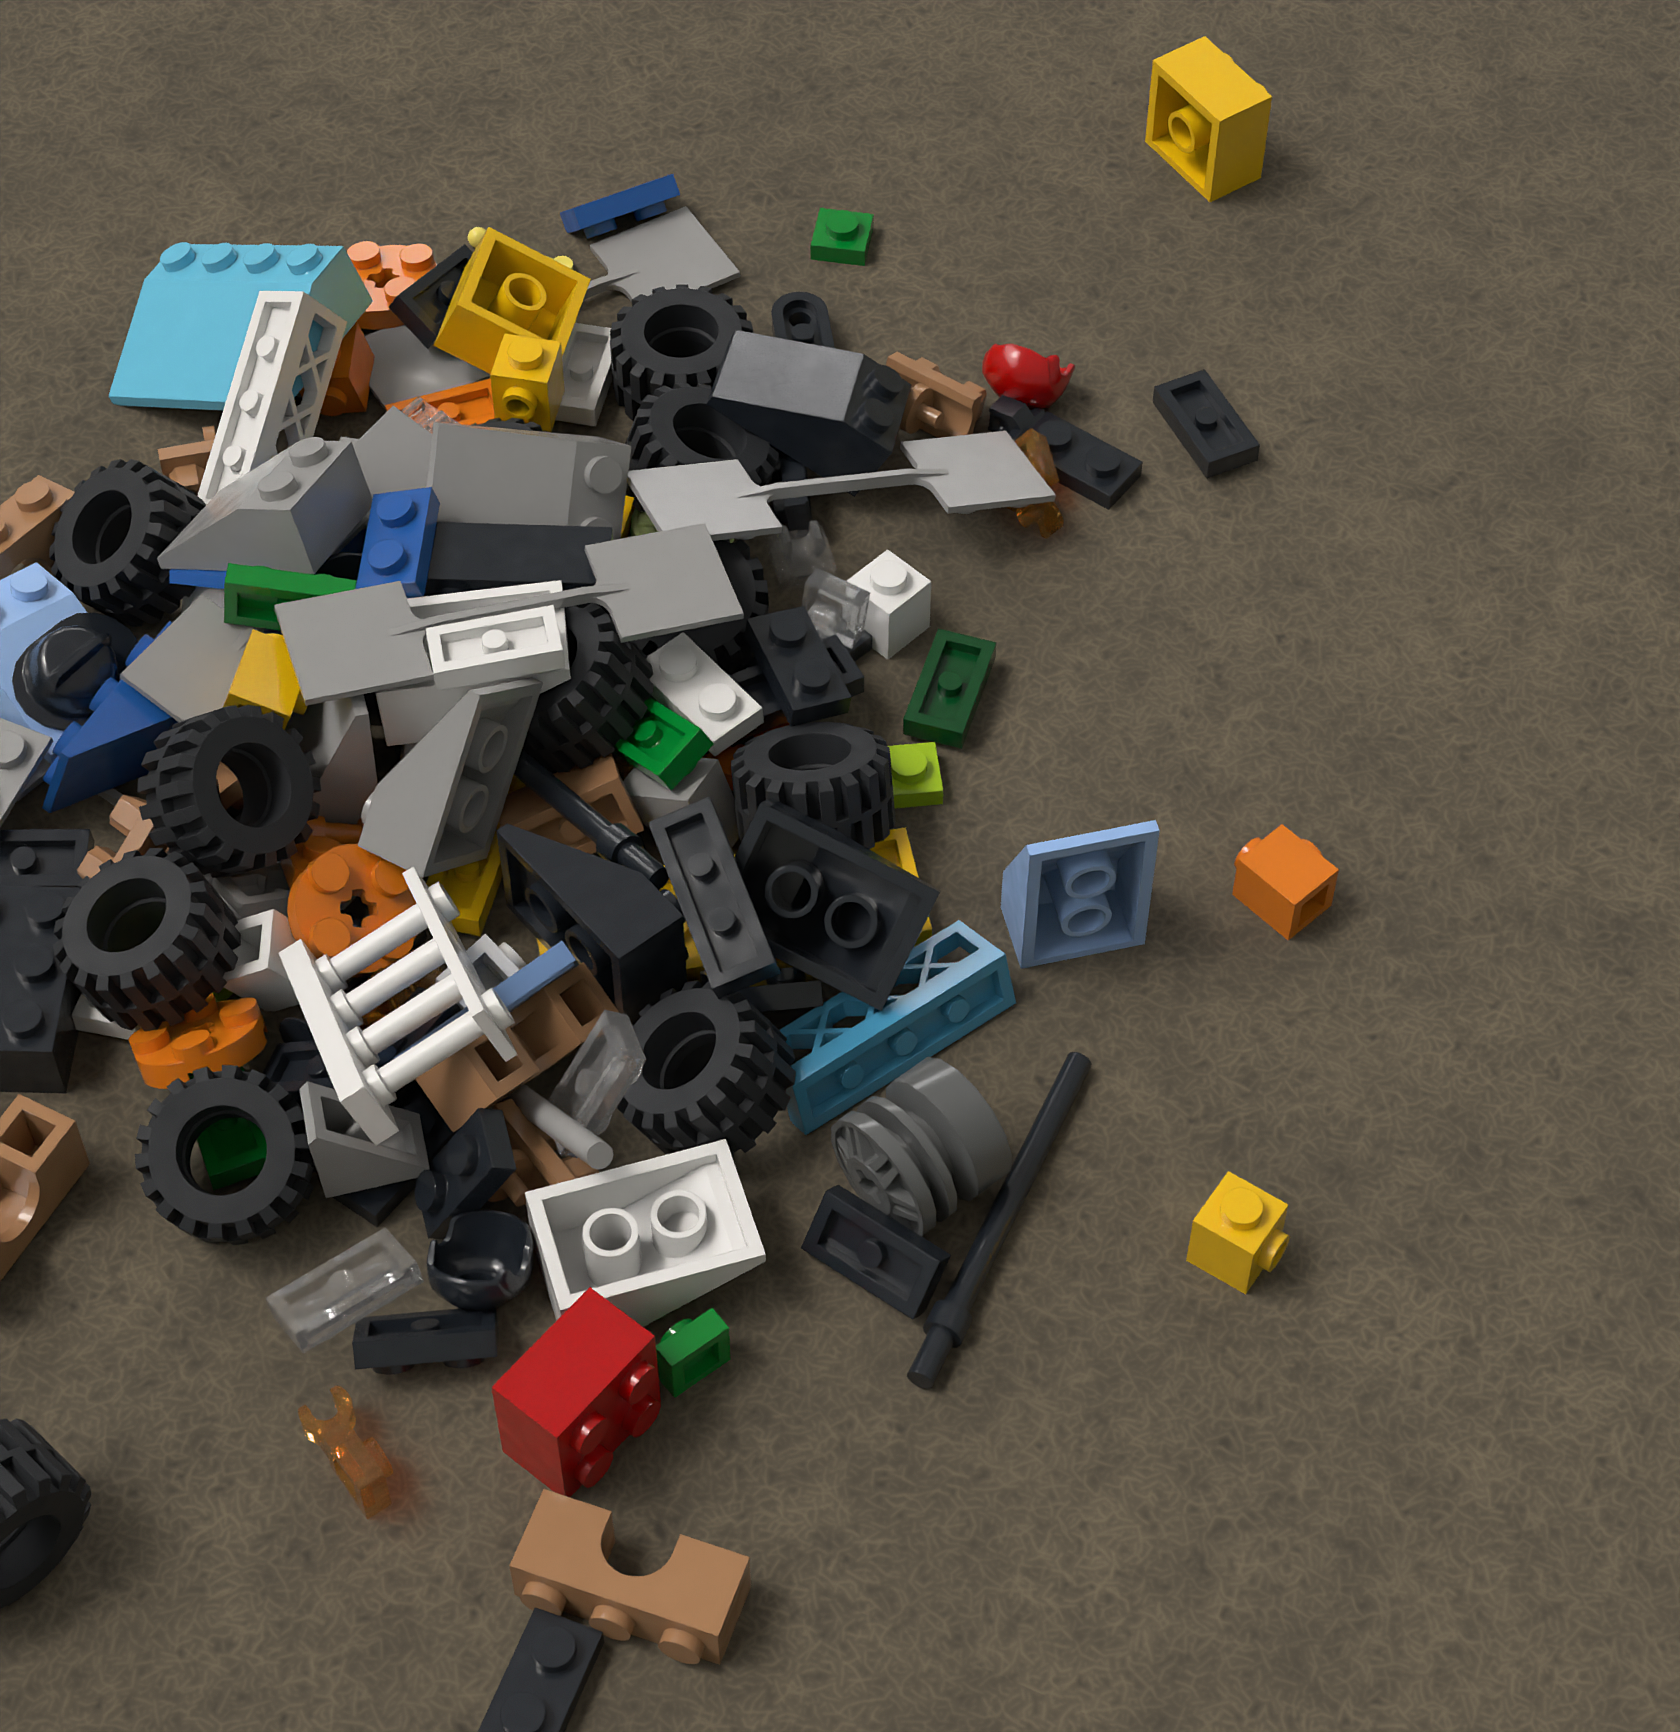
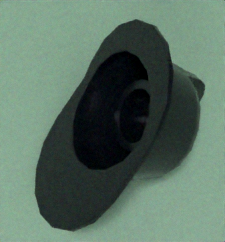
M96 612L76 613L63 619L28 646L16 661L12 677L15 699L26 715L42 726L62 731L66 730L73 721L83 726L94 713V711L89 709V706L101 686L110 677L118 682L121 680L120 674L127 668L125 662L138 643V640L131 630L119 621Z

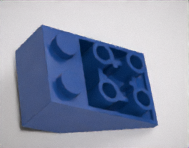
M171 621L166 624L157 637L172 624ZM145 634L129 654L125 665L128 667L155 639ZM110 677L91 701L89 709L94 711V713L86 723L81 726L73 721L55 744L52 753L57 755L43 778V781L50 786L42 809L52 813L147 775L149 771L141 765L145 754L156 750L157 747L153 741L162 732L173 729L172 725L178 723V721L122 679L118 682Z

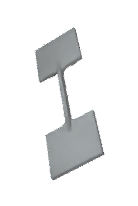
M685 206L591 244L590 250L607 270L608 275L590 281L583 300L608 290L623 292L632 302V299L638 295L649 296L652 294V289L663 286L666 290L676 289L678 284H688L689 289H698L700 286L714 288L739 278L740 271ZM405 325L381 329L365 336L375 356L369 382L370 390L384 410L387 404L490 378L489 373L433 345L427 349Z
M392 406L353 445L372 499L373 494L427 488L432 434L395 406ZM370 510L329 557L338 554L360 531L367 529ZM201 594L120 674V679L178 722L223 707L252 629L264 633L265 628L224 623V609Z
M1007 431L901 442L900 449L915 469H899L759 486L751 480L739 460L735 459L628 471L627 483L658 532L705 523L712 541L734 538L747 540L760 535L782 533V525L768 505L770 501L777 499L902 485H920L929 489L934 494L947 514H970L976 510L1001 507L1022 508L1029 504L1053 502L1056 497L1055 493Z
M705 523L585 545V553L596 578L594 586L580 587L451 612L425 619H420L412 613L401 581L274 605L305 705L434 680L433 671L423 646V642L427 638L425 628L550 605H554L555 610L585 603H596L609 611L620 641L623 643L743 619L744 613Z

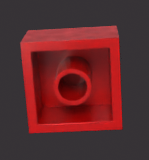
M589 1287L491 1387L503 1452L555 1493L571 1497L581 1485L586 1488L594 1486L609 1469L613 1460V1452L629 1435L636 1438L645 1433L659 1414L661 1397L655 1335Z

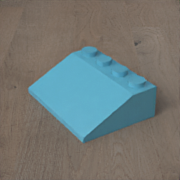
M177 243L161 254L160 262L144 279L108 397L112 403L120 406L224 410L259 291H303L347 321L343 337L373 300L344 246H316L315 244L272 245L270 243L260 245ZM314 320L308 335L312 352L317 350L324 328ZM301 374L296 376L292 388L294 397L303 388Z

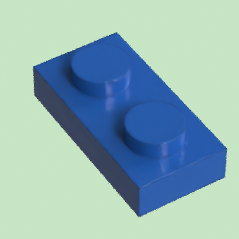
M670 174L560 212V216L567 233L583 229L588 239L617 229L614 218L633 211L636 221H640L666 212L664 200L678 196L680 192L674 175Z
M432 487L373 494L356 589L401 581L406 598L424 597L440 502Z

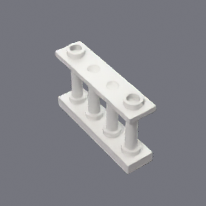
M411 867L402 874L416 904L336 956L330 958L325 954L317 959L302 939L279 952L341 1104L375 1146L399 1131L388 1104L397 1099L395 1092L485 1034L505 1062L518 1055L505 1030L515 1023L514 1019L493 988L485 990L451 920L460 915L456 905L439 881L428 887L414 867ZM429 928L433 939L346 994L343 991L348 988L346 980ZM446 963L451 973L450 975L365 1030H361L359 1026L364 1023L363 1015ZM460 1000H464L469 1010L468 1012L380 1069L375 1065V1063L380 1061L378 1053Z

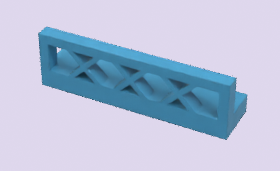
M958 920L912 949L895 986L898 984L919 983V985L906 995H890L882 1011L842 991L824 1002L823 1006L814 1008L780 1029L787 1038L786 1043L792 1049H812L809 1055L791 1065L796 1071L795 1085L786 1089L785 1093L791 1097L787 1110L792 1123L805 1135L809 1134L895 1080L926 1057L933 1056L1016 1004L1006 954ZM958 947H961L970 954L959 962L937 963L940 958ZM846 1016H866L864 1021L852 1028H832L833 1024Z

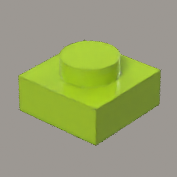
M935 742L887 746L890 748L894 807L905 808L943 804V786Z

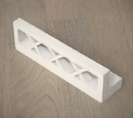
M259 291L197 497L203 499L206 505L221 489L278 454L276 441L279 431L285 430L288 448L296 442L313 437L347 321L303 291ZM313 320L324 327L318 348L314 352H312L308 337ZM301 374L305 391L301 404L296 406L292 388L296 376Z

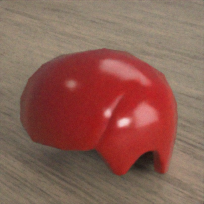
M1012 343L992 345L985 354L982 372L987 383L999 398L1004 395L1026 403L1030 410L1034 407L1044 409L1052 406L1064 393L1075 370V364L1071 363L1067 367L1061 368L1060 358L1057 355L1053 354L1045 358L1032 349Z

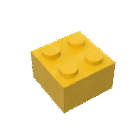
M1204 36L1153 60L1145 142L1204 198L1212 202L1261 178L1272 96L1264 86L1255 82L1235 64L1228 54L1223 53Z
M488 227L463 270L433 346L491 374L504 334L560 341L563 356L591 279Z

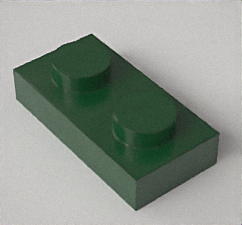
M938 628L903 718V734L962 749L996 658L997 642Z

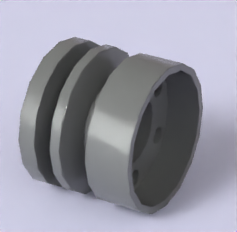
M926 1057L886 1087V1098L871 1096L857 1108V1112L850 1111L831 1126V1143L837 1161L857 1195L920 1236L934 1228L936 1221L942 1222L957 1211V1199L971 1201L1011 1171L1012 1153L1007 1136L994 1111L977 1088L959 1070L942 1059Z

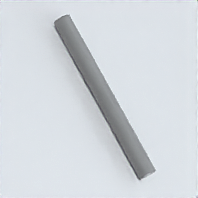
M523 1085L502 1100L512 1099L528 1121L590 1167L603 1169L611 1163L613 1150L608 1143L528 1086Z

